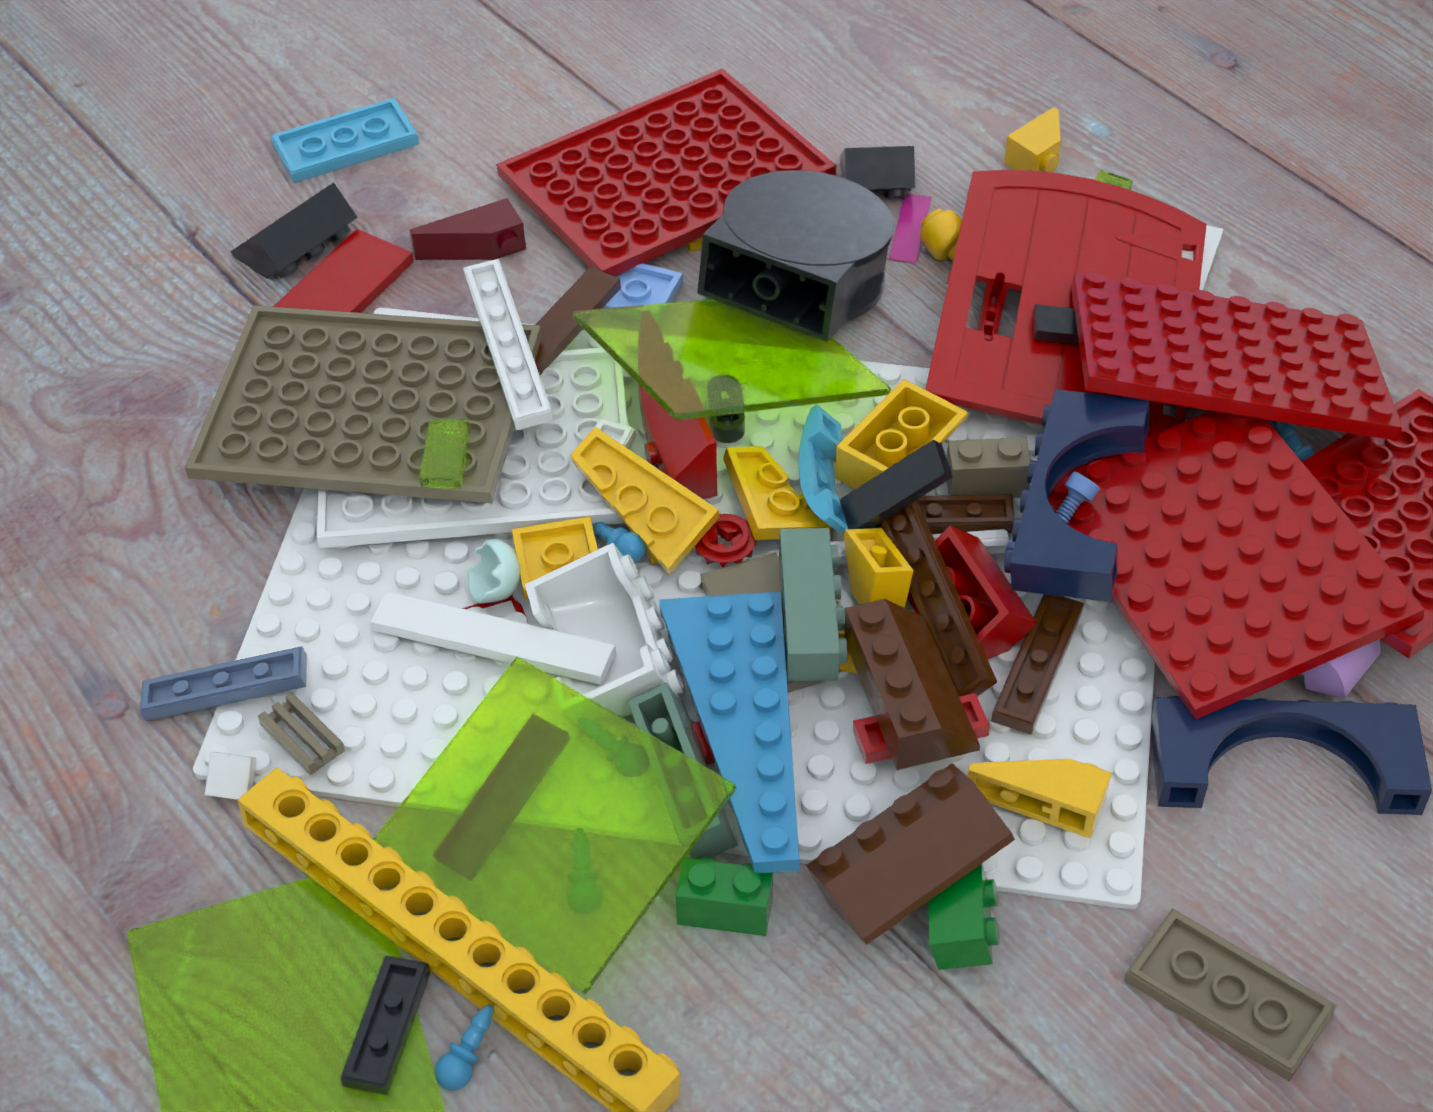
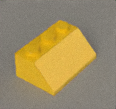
M903 379L836 446L835 479L857 489L932 440L943 444L968 418V412Z

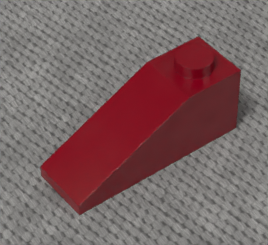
M508 198L409 229L413 255L416 260H495L526 249L523 221Z

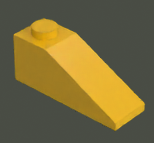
M1073 759L971 763L967 776L976 784L990 804L1091 839L1107 799L1112 773L1102 770L1094 764L1081 763Z

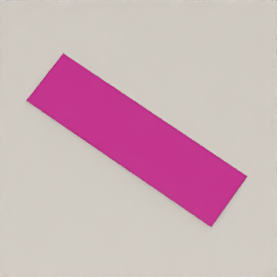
M907 194L903 198L889 256L890 260L917 263L921 246L919 236L922 228L920 225L928 215L932 197Z

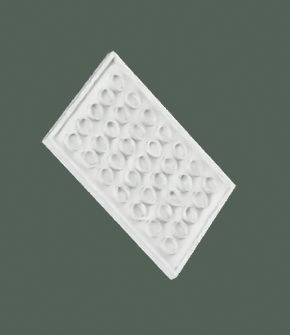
M620 346L563 350L550 366L544 370L540 378L553 413L554 421L517 431L514 429L492 504L318 489L317 542L319 548L511 533V529L588 516L591 517L592 524L596 522H604L607 525L624 523L574 465L570 456L592 431L599 419L628 426Z

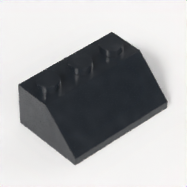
M333 182L230 252L234 258L266 279L276 273L283 278L299 267L295 260L303 255L309 260L324 250L325 247L322 244L324 240L331 237L335 242L350 232L351 229L348 224L358 217Z

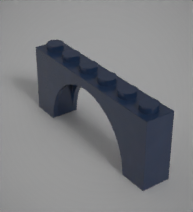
M1064 390L1054 391L1051 405H1045L1043 410L1042 428H1045L1044 433L1038 432L1036 436L1035 456H1038L1037 461L1031 460L1029 463L1027 482L1030 484L1029 489H1023L1021 493L1020 513H1023L1022 518H1015L1012 530V542L1015 543L1014 549L1007 548L1005 554L1004 572L1011 573V587L1013 591L1105 602L1112 601L1118 574V543L1098 540L1076 531L1059 518L1048 500L1058 482L1082 464L1110 455L1128 452L1144 453L1150 427L1149 400L1108 394Z
M1179 696L1155 698L1151 715V738L1158 807L1202 808L1209 784L1208 773L1219 758L1240 744L1269 737L1306 741L1337 755L1350 765L1365 782L1373 796L1378 814L1422 815L1431 795L1432 786L1416 705L1397 704L1394 702L1378 704L1354 703L1352 701H1276L1258 698L1237 701L1195 720Z

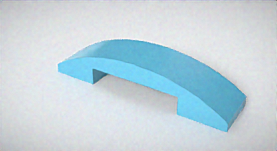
M816 404L809 411L800 441L798 461L800 484L803 495L811 510L844 536L845 529H848L841 507L840 498L837 496L833 458L836 457V446L843 440L841 423Z

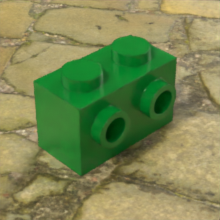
M683 857L676 892L677 925L767 936L773 900V872H754L751 863L739 865L718 862L707 857L698 859Z
M982 864L928 901L929 946L938 970L993 964L992 946L1000 944V935L996 917H991V907L998 906V893L995 880H987Z

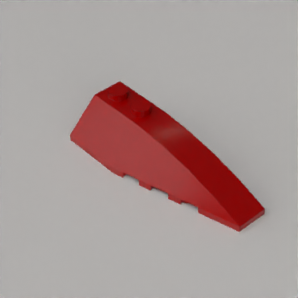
M649 315L641 316L638 336V388L642 424L647 443L644 444L647 461L702 499L718 496L715 438L689 382H682V371L679 365L673 366L672 354L668 347H663L662 337Z

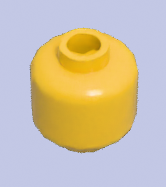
M936 209L921 222L920 227L922 229L919 239L937 261H946L948 259L953 261L962 222V219L954 210L943 211L942 209Z

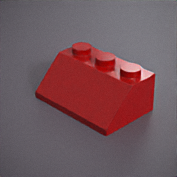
M949 526L935 542L987 659L1008 652L1037 622L1016 591L1012 590L1010 582L977 536ZM909 590L907 600L916 614L920 615Z

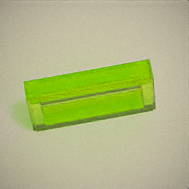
M429 419L419 477L421 487L461 488L470 433L469 419Z

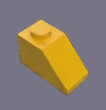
M1053 107L1009 134L1006 141L1004 163L1015 170L1054 171L1059 163L1061 141L1059 110Z
M882 528L845 529L844 544L850 588L857 602L864 604L887 599L905 608L914 570Z

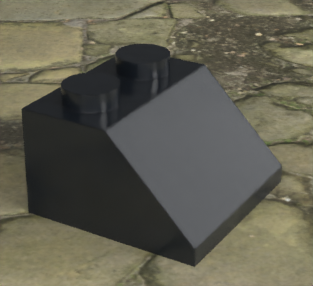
M914 146L845 148L840 155L842 178L855 182L871 192L886 191V197L890 198L906 197L907 191H912L915 188Z

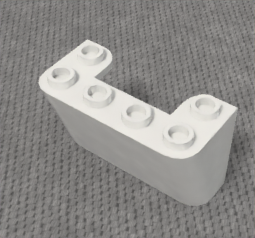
M614 543L525 584L533 615L543 628L615 644L616 655L602 685L562 676L563 680L560 676L552 679L560 711L574 728L580 727L581 719L597 723L632 715L628 703L629 700L666 682L681 702V694L686 692L679 673L676 669L672 670L670 662L675 660L673 650L665 637L662 638L660 630L665 628L663 620L656 607H651L649 601L655 597L652 587L645 576L638 578L639 573L629 554L623 556Z

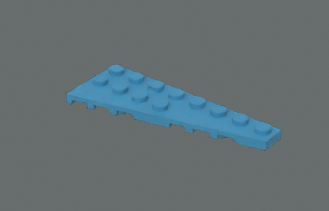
M781 591L659 599L661 618H663L671 646L674 647L679 668L686 680L691 701L706 742L710 746L718 775L720 774L726 790L730 808L732 807L737 820L740 836L752 869L757 873L800 871Z

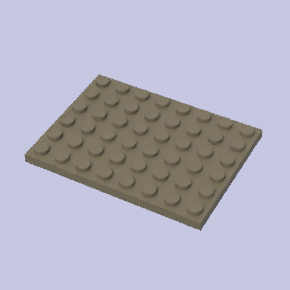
M253 305L187 461L185 470L189 479L492 504L515 426L480 321ZM522 324L535 361L542 339L541 326Z

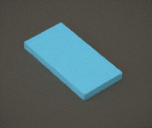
M395 98L270 135L272 146L293 183L420 144L416 130Z

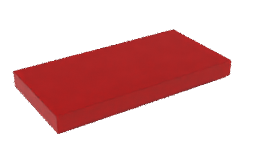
M356 229L273 307L361 313L414 262L413 253Z

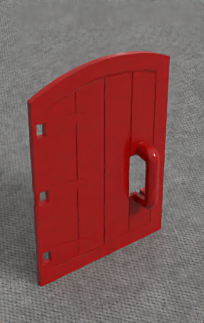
M1033 170L973 171L951 272L948 273L946 283L948 286L925 390L956 406L1042 425L1044 406L1051 405L1055 390L1106 394L1085 390L1080 347L1078 344L1034 340L1032 313L1035 304L1074 308L1071 288L1074 273L1085 275L1088 272H1095L1109 279L1122 280L1124 278H1132L1145 285L1158 286L1160 284H1168L1182 291L1194 292L1199 290L1207 224L1178 208L1147 195L1093 179ZM1182 250L1194 251L1193 260L1181 257ZM975 280L987 283L977 330L966 328ZM1009 288L1021 290L1013 338L998 335L1002 311ZM1150 401V427L1147 437L1185 422L1186 406ZM1163 406H1176L1175 417L1163 414Z

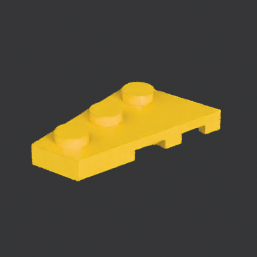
M763 446L726 447L723 460L755 540L780 539V529L829 528V533H831L832 527L811 510L803 493L798 495L787 482L788 474Z

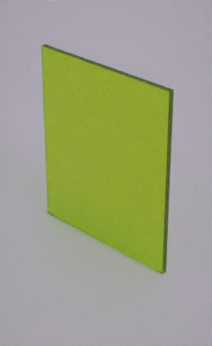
M713 299L574 311L573 319L675 420L884 396L891 392V387L834 338L825 342Z
M517 656L373 840L383 848L388 846L394 849L407 866L415 872L422 871L433 880L436 888L448 897L453 895L459 898L466 905L469 913L481 922L486 920L492 923L506 941L514 947L521 946L528 950L537 963L550 972L558 973L568 984L586 995L728 799L734 794L737 787L731 781Z
M309 877L126 931L161 1112H445L417 1013L388 1096L342 1087L340 1078L385 955L401 958L398 945Z

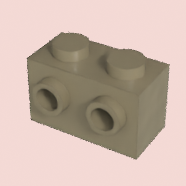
M1027 437L948 441L947 461L953 478L947 481L949 495L1012 494V498H1021L1022 490L1029 489L1030 484L1027 482V475L1031 458Z

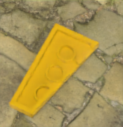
M594 427L570 454L574 465L633 533L638 534L648 551L669 575L672 574L720 517L717 508L597 427Z

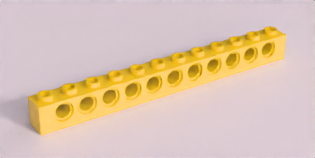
M276 767L238 799L243 826L418 962L428 963L432 973L481 1010L488 1004L492 1005V1019L608 1110L611 1112H665L680 1096L681 1072L671 1058L663 1053L656 1054L645 1046L634 1030L625 1025L620 1027L608 1018L603 1008L597 1002L589 998L584 1000L571 990L570 985L561 975L556 972L549 973L539 966L528 950L521 946L514 947L506 941L492 923L486 920L481 922L469 913L468 908L459 898L453 895L448 897L436 888L435 883L426 873L422 871L415 872L403 862L400 855L394 849L388 846L383 848L375 842L361 824L357 822L352 824L342 817L333 803L327 799L320 800L313 795L297 776L289 777ZM421 912L427 913V914L421 915V916H416V915H415V914L421 913ZM454 937L461 938L457 941H447ZM485 963H493V964H495V965H493V966H491V967H481V966H480V965L485 964ZM518 989L530 990L524 994L514 993ZM554 1015H560L565 1017L564 1019L559 1021H553L548 1019L549 1017ZM589 1042H596L601 1044L599 1047L596 1048H587L583 1046L584 1044ZM631 1069L636 1071L637 1074L632 1076H623L619 1074V1072L622 1070Z

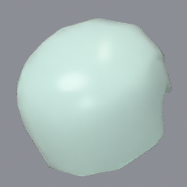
M497 539L486 540L481 547L475 549V552L482 556L481 561L468 569L469 590L473 599L480 604L507 599L513 595L520 578V564L511 546Z

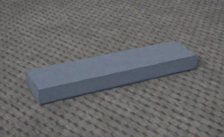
M303 646L143 680L140 714L145 721L306 687L307 654Z

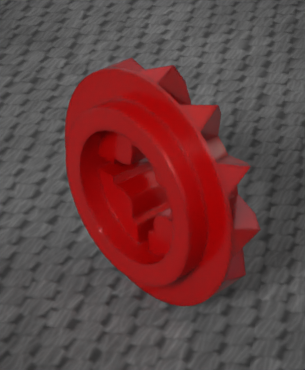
M719 514L720 517L694 546L696 556H703L707 565L719 562L722 568H724L727 563L734 562L737 564L741 563L744 557H752L757 540L754 539L746 519L732 514ZM718 534L725 541H731V547H726L723 543L718 544Z

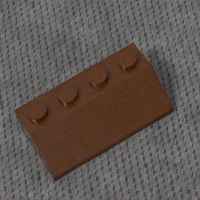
M887 599L846 607L844 638L847 641V649L896 769L900 770L980 751V743L924 617Z
M951 763L946 768L933 773L926 782L907 795L896 799L890 807L876 817L860 824L853 833L843 840L823 850L806 867L828 904L867 945L1013 842L1015 838L976 784Z

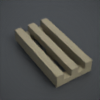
M290 693L285 697L287 701L285 704L281 705L277 702L272 706L273 712L267 714L264 711L258 715L260 725L312 775L345 751L344 745L298 697ZM294 712L330 749L327 750L291 713ZM282 720L318 757L313 760L277 723Z

